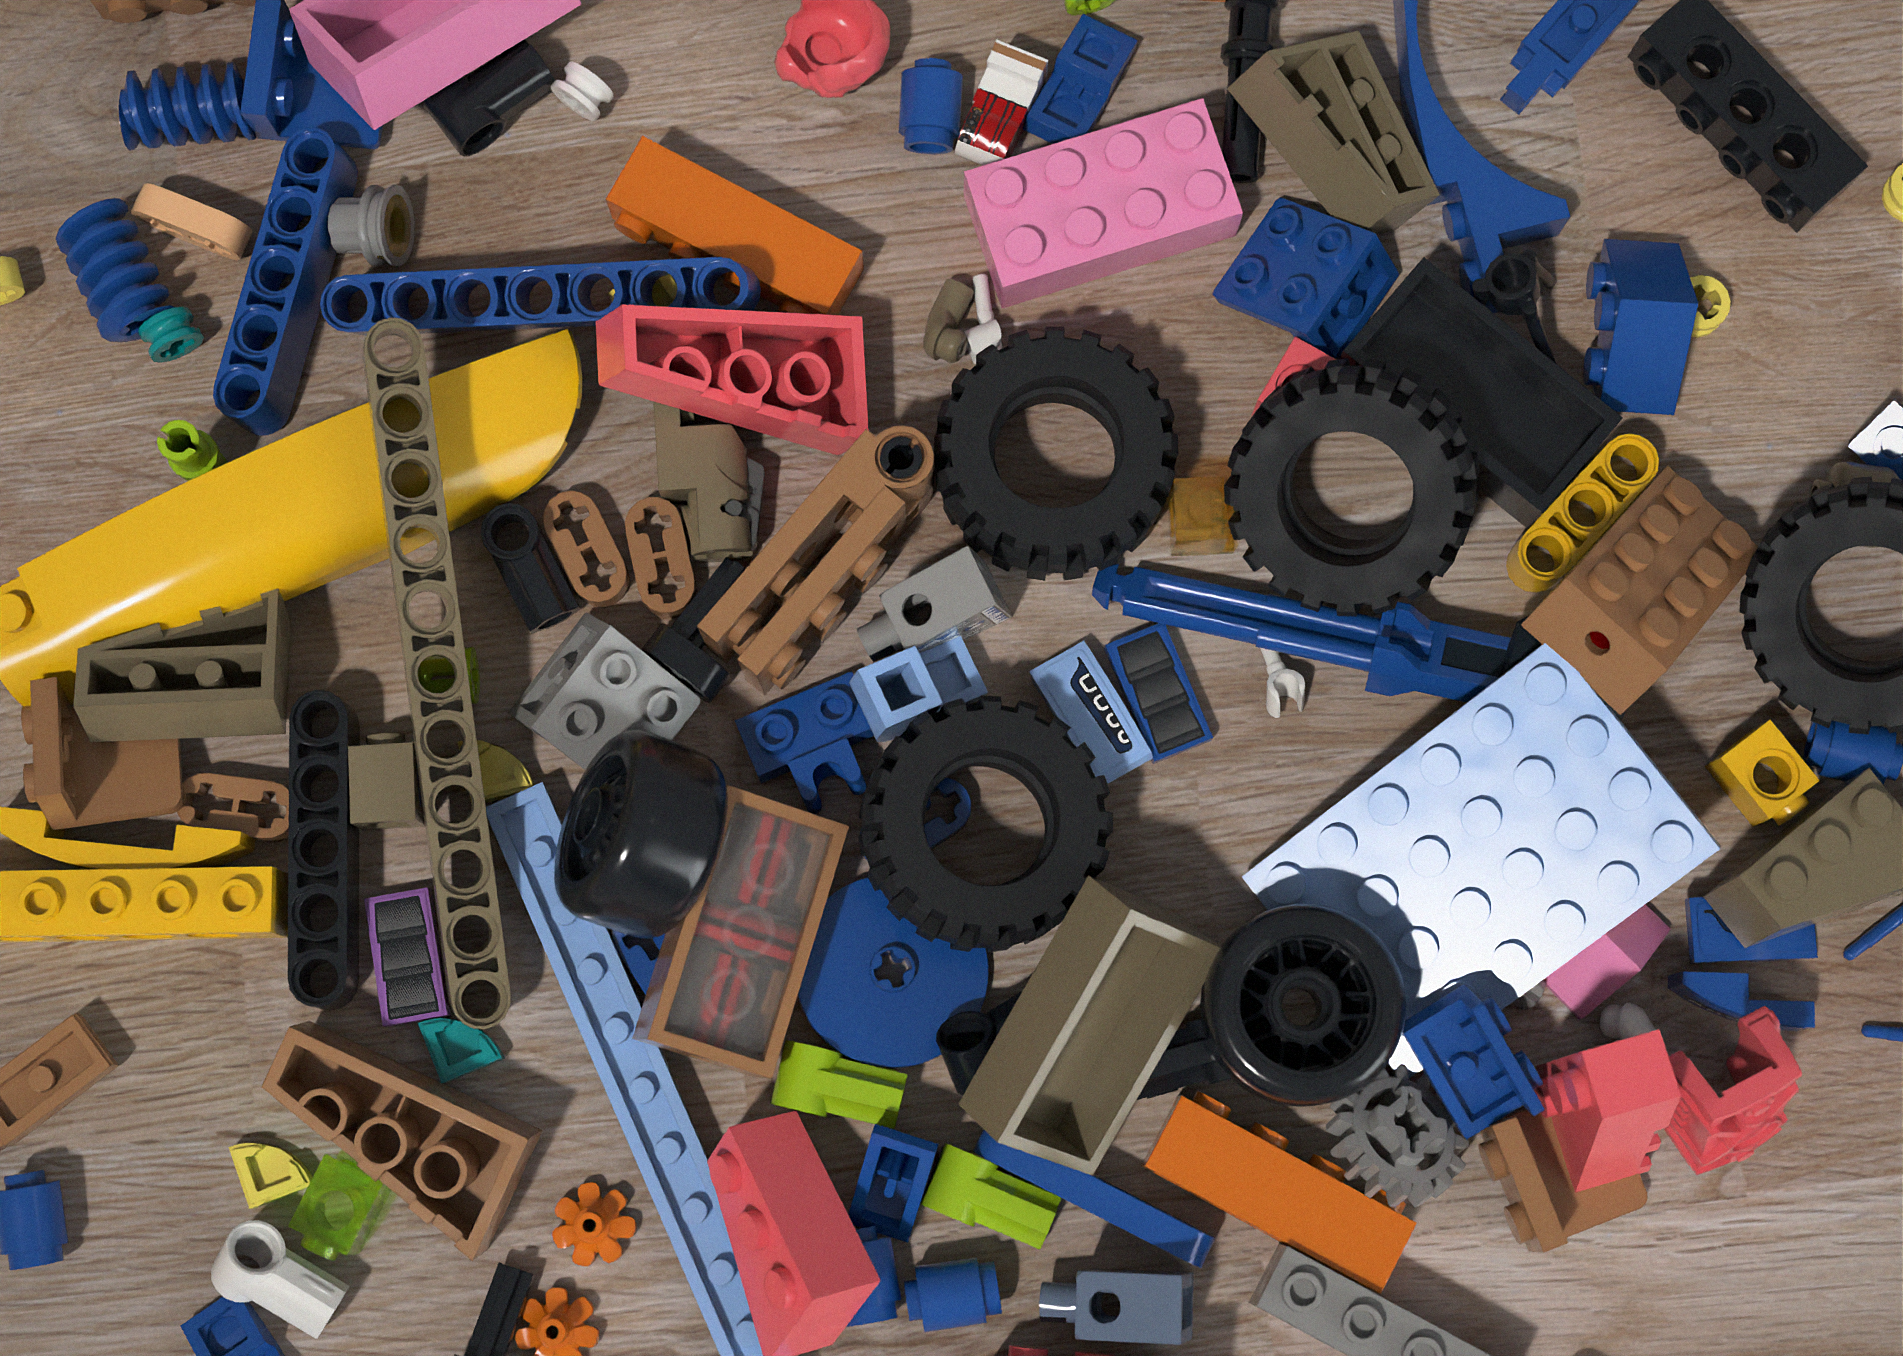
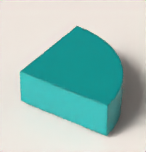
M435 1018L418 1023L439 1079L443 1084L505 1059L497 1043L486 1032L464 1025L460 1020Z

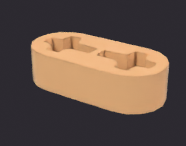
M149 183L143 184L131 210L133 216L154 229L233 260H240L253 233L248 225L227 213Z

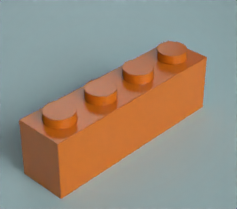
M644 136L641 137L606 197L612 219L616 220L614 227L622 234L641 244H646L650 238L669 248L668 255L672 259L723 257L730 258L753 270L759 279L761 287L760 297L778 305L779 309L777 312L838 315L864 270L862 250ZM731 271L722 274L721 276L724 277L723 284L733 293L739 295L740 281L735 272Z
M1197 1091L1192 1101L1184 1096L1176 1098L1141 1167L1374 1293H1382L1417 1224L1415 1221L1402 1215L1406 1206L1405 1202H1401L1397 1207H1390L1386 1198V1192L1383 1190H1379L1374 1196L1368 1198L1363 1193L1343 1183L1346 1170L1315 1154H1312L1308 1163L1285 1152L1290 1142L1287 1138L1256 1122L1251 1131L1248 1132L1227 1120L1232 1110L1231 1108L1204 1093Z

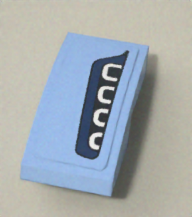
M1085 641L1078 643L1029 671L1034 686L1054 717H1058L1071 727L1065 735L1076 747L1085 742L1096 757L1090 763L1096 777L1105 775L1108 784L1153 758L1151 750L1130 713Z

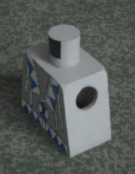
M966 546L882 592L879 596L887 613L857 628V632L871 660L875 662L903 647L906 650L916 646L918 652L921 653L959 636L965 640L1012 618V615L986 562L969 546ZM931 605L932 614L925 624L918 626L917 617L919 612L924 607Z

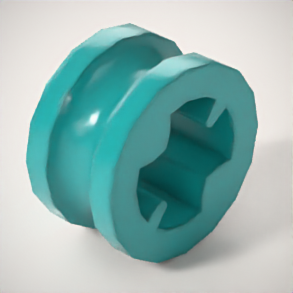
M173 307L161 311L144 321L139 327L138 333L141 339L152 344L149 347L148 353L154 362L162 363L181 358L195 350L203 342L204 336L201 330L190 325L193 322L194 316L188 307Z

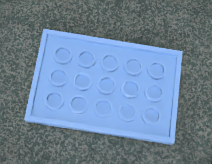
M1544 643L1251 868L1242 878L1267 910L1290 904L1327 906L1355 917L1375 932L1391 952L1401 973L1406 997V1020L1463 984L1481 1001L1491 996L1501 1010L1720 850V844L1607 703L1595 693L1574 667ZM1401 1035L1397 1049L1388 1064L1393 1071L1399 1064L1406 1065L1410 1078L1420 1071L1422 1067L1405 1038Z

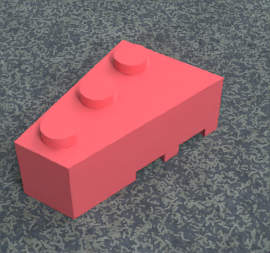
M797 1111L730 1126L707 1160L762 1354L763 1356H797L833 1345L881 1280Z

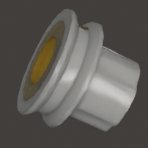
M371 185L365 189L362 197L337 198L330 206L328 215V232L333 248L336 252L342 254H363L368 263L374 266H381L388 262L390 265L400 267L406 263L412 252L415 220L409 195L404 188L398 185H391L384 189L382 186Z

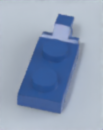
M1558 0L1520 43L1517 54L1510 62L1520 72L1506 87L1507 91L1500 98V101L1519 115L1541 89L1553 98L1561 88L1565 89L1641 0Z

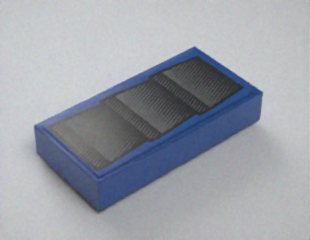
M1158 623L1105 645L1104 650L1136 726L1152 752V764L1212 741V733L1165 624Z

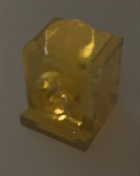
M1224 476L1174 478L1167 498L1171 557L1233 554L1234 540L1228 521L1233 513L1237 511L1233 509V506L1224 503Z

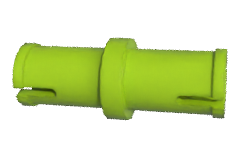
M185 420L169 421L161 428L160 431L168 436L167 440L157 437L159 451L168 459V464L172 470L185 480L190 481L228 463L224 455L220 453L219 446L209 434L202 430H197L191 423Z

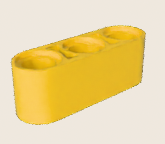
M1629 433L1619 435L1611 440L1515 543L1507 555L1506 568L1510 579L1517 587L1524 591L1537 593L1546 591L1555 585L1650 484L1658 472L1659 458L1657 450L1649 440L1640 435ZM1619 456L1630 460L1637 472L1636 480L1625 481L1617 477L1611 468V457ZM1581 501L1589 505L1595 514V525L1587 527L1574 522L1568 510L1569 502ZM1535 545L1548 550L1554 561L1553 571L1540 572L1534 569L1527 560V547Z

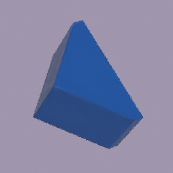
M875 1124L848 1214L853 1225L861 1228L876 1226L877 1233L908 1243L939 1144Z

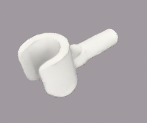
M984 274L973 277L977 319L980 325L963 331L968 339L967 349L975 365L976 355L989 345L993 344L998 350L1003 348L1001 329L998 322L994 319V313L992 312L988 276Z
M1260 648L1269 675L1266 688L1267 711L1271 716L1279 718V697L1288 696L1297 702L1298 710L1302 712L1305 698L1304 678L1295 670L1286 669L1279 652Z

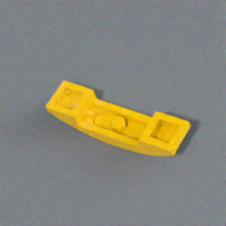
M0 807L1 834L36 853L82 869L218 867L253 852L255 848V839L241 831L183 825L176 826L173 851L63 839L65 829L53 830L42 811Z

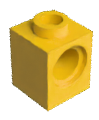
M1771 719L1753 728L1704 766L1752 826H1756L1773 818L1778 826L1785 823L1810 803L1803 793L1820 781ZM1757 763L1766 764L1774 770L1778 779L1777 789L1774 794H1767L1761 791L1755 784L1753 770Z

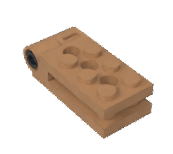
M893 426L885 429L876 437L865 429L697 625L707 649L727 664L735 653L740 655L737 660L745 680L764 696L774 685L782 690L796 677L806 662L800 656L804 649L815 637L825 641L836 630L847 614L841 608L856 588L865 593L876 583L888 565L882 560L885 554L929 504L934 492V456L932 446L926 436L919 430L909 426ZM847 522L852 524L808 577L802 576ZM778 604L781 607L766 626L762 625L761 623Z

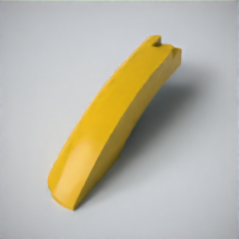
M569 329L521 344L428 378L449 532L526 492L547 474L568 445L565 439L571 427L576 408L580 409L583 379L578 348ZM397 399L391 401L383 409L385 423L396 432L406 433L412 431L420 423L418 409L407 400ZM369 402L286 436L206 472L18 567L17 570L20 576L0 586V680L10 694L22 706H30V680L57 677L72 705L74 704L78 648L159 623L161 629L165 630L202 620L200 611L220 606L222 613L240 609L261 601V593L279 588L283 600L287 601L331 581L389 559ZM406 463L400 465L392 473L391 481L393 487L404 497L415 498L424 494L428 489L429 479L427 474L416 464ZM424 528L409 529L400 538L402 553L406 555L435 540V537Z

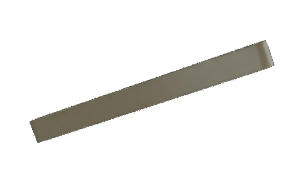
M387 318L378 321L369 329L364 340L363 365L447 992L455 1016L464 1025L473 1029H487L497 1025L505 1018L510 1008L511 993L425 350L420 332L413 324L400 318ZM388 335L399 336L409 344L412 352L411 358L402 366L388 367L376 358L374 352L376 342ZM397 399L407 400L418 409L420 423L412 431L406 433L396 432L390 429L384 421V407ZM406 463L420 466L426 472L429 479L427 491L415 498L400 495L394 489L391 481L392 473L398 466ZM424 528L430 531L437 542L435 557L424 563H415L408 560L400 547V538L407 530ZM432 592L444 601L446 615L439 626L423 628L411 619L409 603L416 594ZM441 656L447 659L454 669V681L451 687L443 693H431L425 690L417 677L418 668L427 657ZM441 720H449L455 723L461 729L463 735V744L460 750L454 756L448 758L435 756L429 750L426 743L429 728ZM450 785L464 787L469 792L472 800L468 815L457 822L442 820L435 809V799L438 793L444 787ZM459 850L474 852L480 862V872L477 878L471 884L465 886H455L449 883L444 874V864L447 858L453 852ZM468 915H478L484 918L489 927L485 943L474 950H464L457 947L452 937L456 922ZM476 980H487L493 983L497 990V1000L494 1006L488 1012L482 1014H472L466 1011L461 1003L465 987Z

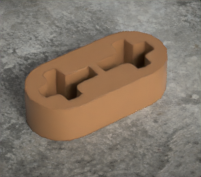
M566 491L557 494L548 502L544 509L543 524L572 587L582 601L593 607L604 608L616 604L626 594L629 588L630 577L627 566L598 507L589 496L582 492ZM573 507L578 515L587 512L590 515L582 521V527L589 541L579 546L568 529L557 531L556 528L564 522L562 512L567 508ZM595 553L605 570L613 567L616 568L617 572L609 577L611 588L607 591L600 592L594 584L584 587L583 582L591 577V572L584 559L585 557Z
M647 497L637 501L629 509L625 519V532L637 588L645 607L651 613L661 618H676L681 615L697 595V584L685 528L677 508L672 503L660 497ZM651 513H658L662 522L672 521V527L662 530L665 550L655 553L648 534H638V529L647 525V515ZM668 563L674 581H685V587L676 590V601L672 603H665L660 594L651 595V589L660 585L657 565Z
M213 773L196 774L183 782L184 802L177 813L187 826L241 831L255 840L269 842L282 841L288 838L289 788L273 781ZM212 786L213 795L225 801H233L231 811L210 810L207 820H203V813L193 808L194 798L204 797L208 787ZM271 795H276V802L286 807V815L284 818H274L271 828L265 829L266 822L264 819L254 814L246 813L247 803L267 805Z

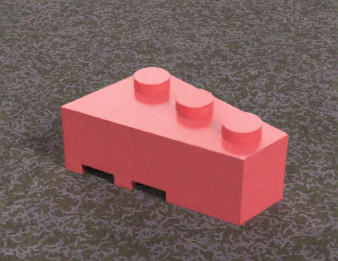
M1660 1029L1535 1066L1543 1082V1085L1534 1090L1545 1109L1541 1114L1544 1118H1552L1575 1193L1650 1170L1652 1163L1646 1153L1658 1150L1661 1145L1658 1133L1654 1134V1132L1669 1126L1681 1098Z

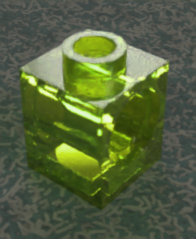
M324 1154L288 1227L304 1234L300 1243L302 1247L321 1257L336 1261L339 1253L346 1256L360 1254L391 1189L380 1180L374 1181L356 1166L357 1163L339 1154ZM338 1191L348 1195L354 1206L352 1220L343 1229L333 1227L325 1216V1205L328 1199Z

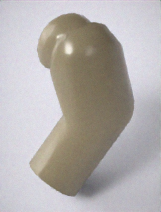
M946 279L927 319L923 348L925 353L936 361L943 358L949 363H955L961 360L967 349L968 339L963 331L957 328L974 295V291L959 281Z

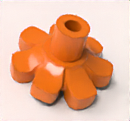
M589 1182L581 1184L578 1188L579 1202L570 1197H563L557 1203L554 1212L559 1218L566 1221V1224L553 1230V1240L558 1248L574 1245L572 1261L580 1266L588 1267L593 1264L596 1253H599L605 1262L613 1263L623 1255V1249L617 1239H629L636 1233V1220L633 1217L619 1215L627 1206L628 1198L618 1189L611 1190L602 1198L601 1187L598 1183ZM590 1219L594 1220L596 1224L593 1231L588 1228Z
M552 1287L546 1292L545 1305L533 1298L525 1302L521 1317L530 1325L520 1328L515 1332V1341L519 1349L535 1348L536 1351L533 1356H583L579 1347L592 1348L598 1344L600 1331L595 1326L585 1324V1321L593 1315L595 1310L592 1302L587 1297H579L572 1304H568L567 1289L564 1287ZM552 1326L558 1328V1336L552 1334Z

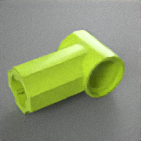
M785 1040L770 1104L825 1118L830 1113L895 1129L908 1074L885 1067H875L842 1059V1054L839 1052Z
M945 1143L920 1204L972 1227H975L976 1223L1040 1250L1056 1215L1061 1197L1023 1179L1019 1180L998 1171V1165Z

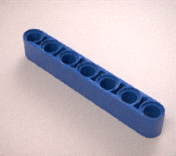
M707 257L344 275L336 277L326 285L321 294L320 307L324 319L338 331L366 336L369 329L378 321L387 318H400L413 324L420 334L596 326V321L622 304L656 306L652 298V288L659 278L669 274L676 281L677 295L673 303L667 307L753 311L760 300L761 287L758 277L747 266L730 258ZM731 271L735 272L740 281L739 295L732 303L721 306L714 296V284L722 274ZM608 277L614 286V299L605 310L596 311L590 299L591 289L600 279ZM547 281L553 294L552 302L545 311L536 314L530 306V292L539 282ZM485 284L491 297L490 305L483 314L475 317L469 308V295L475 287ZM423 287L429 298L428 308L424 315L414 319L409 313V297L417 288ZM362 290L368 302L367 311L360 320L354 322L349 316L348 303L354 293Z

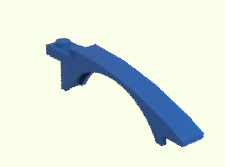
M1393 0L1400 99L1405 125L1440 194L1428 205L1447 201V204L1442 207L1445 231L1451 242L1458 240L1464 260L1463 263L1459 264L1461 287L1474 297L1473 282L1476 279L1485 278L1486 270L1490 263L1498 256L1504 255L1502 249L1558 236L1571 216L1566 199L1537 190L1514 179L1494 166L1475 150L1455 128L1432 90L1423 65L1417 31L1418 0ZM1487 301L1486 308L1493 313L1499 312L1492 306L1491 301Z

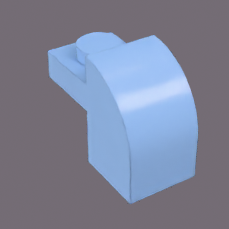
M961 636L921 653L918 652L916 646L903 650L858 669L849 681L877 742H887L893 740L895 736L899 737L907 729L911 721L925 712L932 715L940 711L942 705L946 702L963 698L966 705L972 704L988 693Z

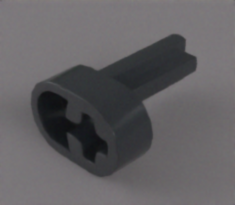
M727 557L673 625L668 627L661 624L641 648L644 653L707 703L712 702L731 676L716 660L701 650L705 642L697 625L745 570V567L735 560L733 562Z
M498 1262L464 1356H506L533 1283L534 1274Z

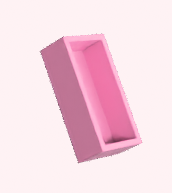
M303 0L291 7L289 11L309 63L373 130H376L581 5V1Z
M1203 98L964 171V198L1001 309L1235 237L1243 215Z

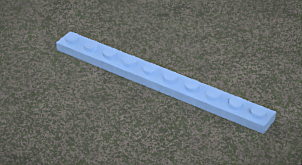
M543 782L487 806V818L720 1356H763L715 1187L710 1177L707 1163L708 1155L661 1048L632 1039L642 1004L622 958L615 948L612 935L608 928L572 915L562 905L557 895L554 884V863L558 838L563 823L546 785Z

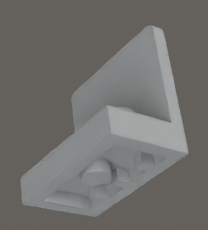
M585 612L508 713L586 770L602 746L623 732L640 730L673 740L699 706L700 697L614 627Z

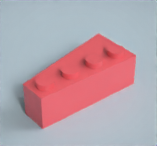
M622 304L596 321L599 386L835 455L847 452L865 429L869 431L862 316Z

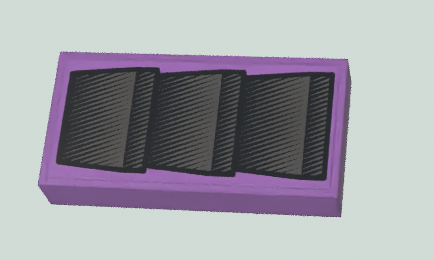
M426 887L365 898L364 903L383 1026L392 1027L451 1016L432 890Z

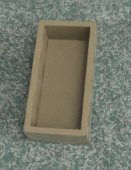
M1088 876L958 1104L997 1143L1093 1176L1203 986L1209 968L1221 946L1180 914L1092 876Z

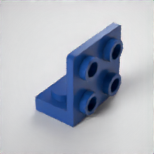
M256 0L240 114L256 138L287 141L296 131L317 127L326 131L342 147L379 148L383 125L373 130L309 63L285 1Z
M1279 198L1274 202L1213 290V296L1218 303L1288 331L1293 337H1298L1338 360L1343 350L1365 326L1399 276V272L1376 233L1290 200Z

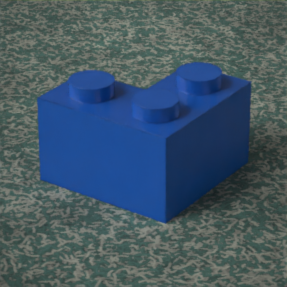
M1604 239L1600 261L1590 262L1586 279L1587 299L1595 300L1594 326L1600 332L1597 348L1588 347L1585 354L1583 367L1584 384L1592 386L1594 395L1614 411L1674 415L1698 308V301L1679 243Z

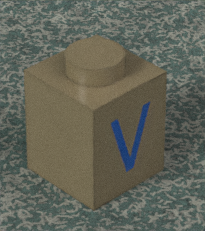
M378 733L366 736V745L348 746L350 823L363 831L425 827L414 743L405 742V734Z

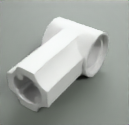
M248 1220L238 1224L229 1233L211 1268V1281L216 1291L224 1298L234 1302L254 1301L315 1339L318 1338L350 1287L285 1248V1241L280 1232L271 1224L260 1220ZM236 1255L252 1257L258 1263L260 1269L244 1266Z

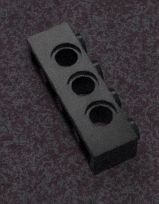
M1680 0L1640 35L1627 56L1633 62V68L1638 78L1647 87L1653 90L1659 89L1676 107V114L1682 124L1691 132L1702 134L1718 151L1719 159L1725 169L1736 178L1745 179L1762 196L1761 201L1766 211L1778 222L1788 223L1796 233L1849 188L1868 167L1850 146L1708 0ZM1687 62L1703 64L1709 70L1711 79H1701L1693 75L1688 69ZM1730 106H1741L1748 110L1753 117L1754 123L1745 124L1738 121L1732 115ZM1773 150H1783L1789 153L1795 160L1796 169L1781 166L1776 161Z

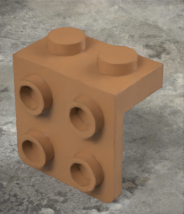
M58 678L30 680L31 705L22 707L21 722L25 741L33 747V763L24 764L23 782L28 801L39 804L53 830L166 815L181 809L184 799L180 739L90 742Z
M1526 1109L1502 1118L1480 1131L1484 1142L1479 1144L1478 1147L1483 1164L1494 1182L1500 1180L1509 1205L1504 1207V1213L1510 1230L1519 1244L1525 1243L1530 1252L1545 1253L1568 1243L1567 1237L1638 1210L1647 1202L1648 1195L1640 1174L1575 1193L1551 1117L1544 1118L1541 1113L1533 1117Z

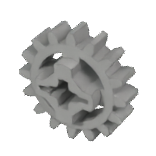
M1399 1064L1389 1074L1384 1068L1378 1077L1359 1092L1331 1103L1329 1107L1337 1115L1326 1124V1131L1339 1136L1341 1139L1330 1150L1332 1157H1347L1351 1164L1347 1168L1344 1177L1349 1181L1360 1175L1367 1181L1364 1192L1365 1196L1371 1198L1379 1190L1386 1191V1198L1390 1207H1397L1408 1198L1415 1208L1421 1206L1431 1197L1436 1199L1454 1184L1452 1179L1464 1170L1466 1165L1457 1155L1469 1146V1140L1454 1133L1456 1125L1445 1110L1438 1094L1434 1096L1428 1091L1430 1081L1424 1073L1415 1082L1410 1081L1406 1065ZM1379 1100V1105L1373 1110H1365L1368 1102ZM1422 1160H1430L1425 1170L1416 1171V1165Z

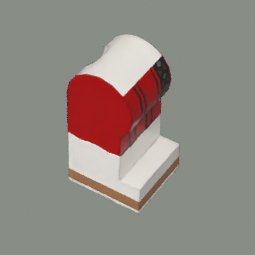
M996 39L987 60V68L973 98V106L961 129L955 148L956 155L980 165H987L1011 157L1023 132L1026 115L1047 81V59Z

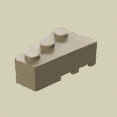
M1359 30L1269 50L1227 88L1332 217L1378 235L1398 229L1440 195Z
M279 588L261 593L262 600L230 612L222 613L220 606L200 611L202 617L200 621L162 630L160 624L156 623L78 648L73 707L89 741L109 742L286 734L291 621Z
M1867 768L1830 790L1703 897L1743 947L1747 948L1814 925L1828 918L1864 908L1872 903L1896 895H1902L1903 808L1871 769Z

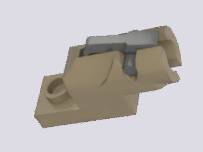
M653 401L658 491L661 498L668 500L672 504L687 503V506H681V510L690 538L693 560L723 562L726 557L731 561L749 559L753 556V550H756L758 543L765 479L764 467L747 457V450L732 425L685 426L686 422L696 421L695 413Z

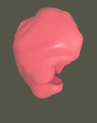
M801 0L799 11L786 22V37L781 47L776 51L777 55L774 62L777 74L782 81L794 82L804 89L814 91L823 98L843 97L846 92L858 89L867 79L880 71L890 46V22L884 11L873 0Z

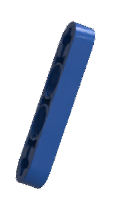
M984 1129L973 1149L974 1153L1199 1268H1202L1216 1239L1191 1224L1095 1175L1092 1176L997 1143Z

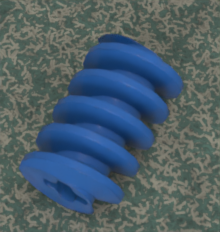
M235 62L227 63L224 81H217L210 64L202 65L199 83L192 82L185 66L177 67L174 85L167 84L160 68L152 69L150 85L144 88L136 71H127L125 88L121 89L119 96V121L122 137L127 149L135 150L140 142V138L149 149L159 148L164 142L165 136L174 147L183 146L188 141L189 134L199 145L208 144L213 138L214 130L223 142L235 141L238 135L239 127L242 134L248 140H255L256 136L240 114L245 79H242Z
M113 198L93 203L76 212L58 229L55 239L60 251L67 255L66 263L70 272L77 276L76 283L80 293L88 298L86 304L91 316L98 319L96 325L101 337L110 342L122 343L140 340L141 337L138 330L144 321L161 311L175 306L158 307L169 297V291L166 285L163 284L149 285L159 275L156 264L151 262L140 263L149 254L148 247L144 242L131 241L139 232L137 224L129 219L121 220L127 214L128 206L125 201Z

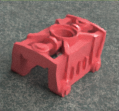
M1766 1006L1753 1011L1738 1021L1739 1040L1734 1055L1728 1057L1726 1062L1736 1085L1723 1091V1097L1719 1098L1692 1061L1681 1050L1668 1056L1681 1098L1669 1126L1664 1128V1130L1696 1175L1709 1172L1731 1162L1746 1160L1754 1154L1756 1148L1782 1130L1781 1126L1788 1121L1784 1108L1799 1091L1795 1081L1802 1076V1071L1780 1035V1022L1776 1014Z

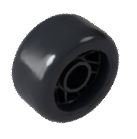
M640 730L623 732L605 743L583 773L569 803L559 834L554 863V884L562 905L572 915L582 920L637 938L659 937L676 927L699 898L711 874L721 846L727 818L728 791L724 775L717 763L711 757L696 749Z
M1290 904L1276 907L1254 916L1237 928L1221 944V948L1209 968L1201 989L1200 1014L1207 1044L1220 1067L1234 1082L1249 1093L1275 1104L1292 1107H1310L1345 1099L1359 1092L1378 1077L1393 1057L1400 1042L1406 1017V997L1402 976L1394 957L1385 943L1368 926L1355 917L1331 907L1317 904ZM1290 989L1304 990L1313 998L1316 1011L1314 1018L1308 1025L1299 1026L1293 1024L1285 1017L1282 1001Z

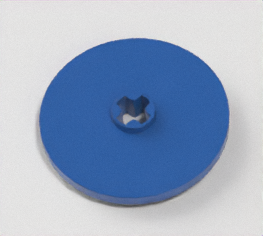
M864 878L846 885L827 898L798 992V999L806 1019L818 1036L832 1049L841 1053L846 1058L855 1062L889 1069L917 1066L941 1055L936 1043V1033L942 1023L960 1012H980L988 986L986 948H973L969 952L950 949L949 942L938 938L930 942L915 933L917 927L904 917L899 921L886 908L889 901L881 890L874 891L869 878ZM890 955L894 963L905 961L909 970L903 973L901 977L902 986L893 988L892 983L888 979L877 980L874 973L882 966V956Z

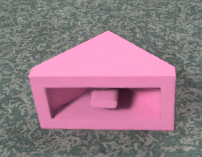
M1645 904L1544 978L1546 987L1581 1020L1642 970L1671 929Z

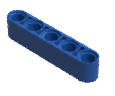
M317 127L296 131L287 140L282 150L214 383L213 398L216 407L222 414L246 431L257 436L270 435L277 432L286 424L290 416L321 309V294L328 284L337 253L331 244V237L328 232L330 206L339 197H353L357 183L358 169L355 161L326 131ZM328 157L325 166L313 173L315 165L320 160ZM311 215L309 223L302 230L296 232L299 222L304 217ZM294 273L292 282L285 289L279 291L282 280ZM277 331L274 343L262 350L265 339L271 333ZM260 390L257 402L251 408L245 410V403L248 397Z

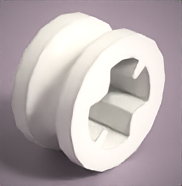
M568 62L564 68L567 74L566 78L563 81L555 80L551 85V90L571 110L588 120L596 121L600 116L599 104L601 102L609 103L614 94L604 81L590 70L578 63Z

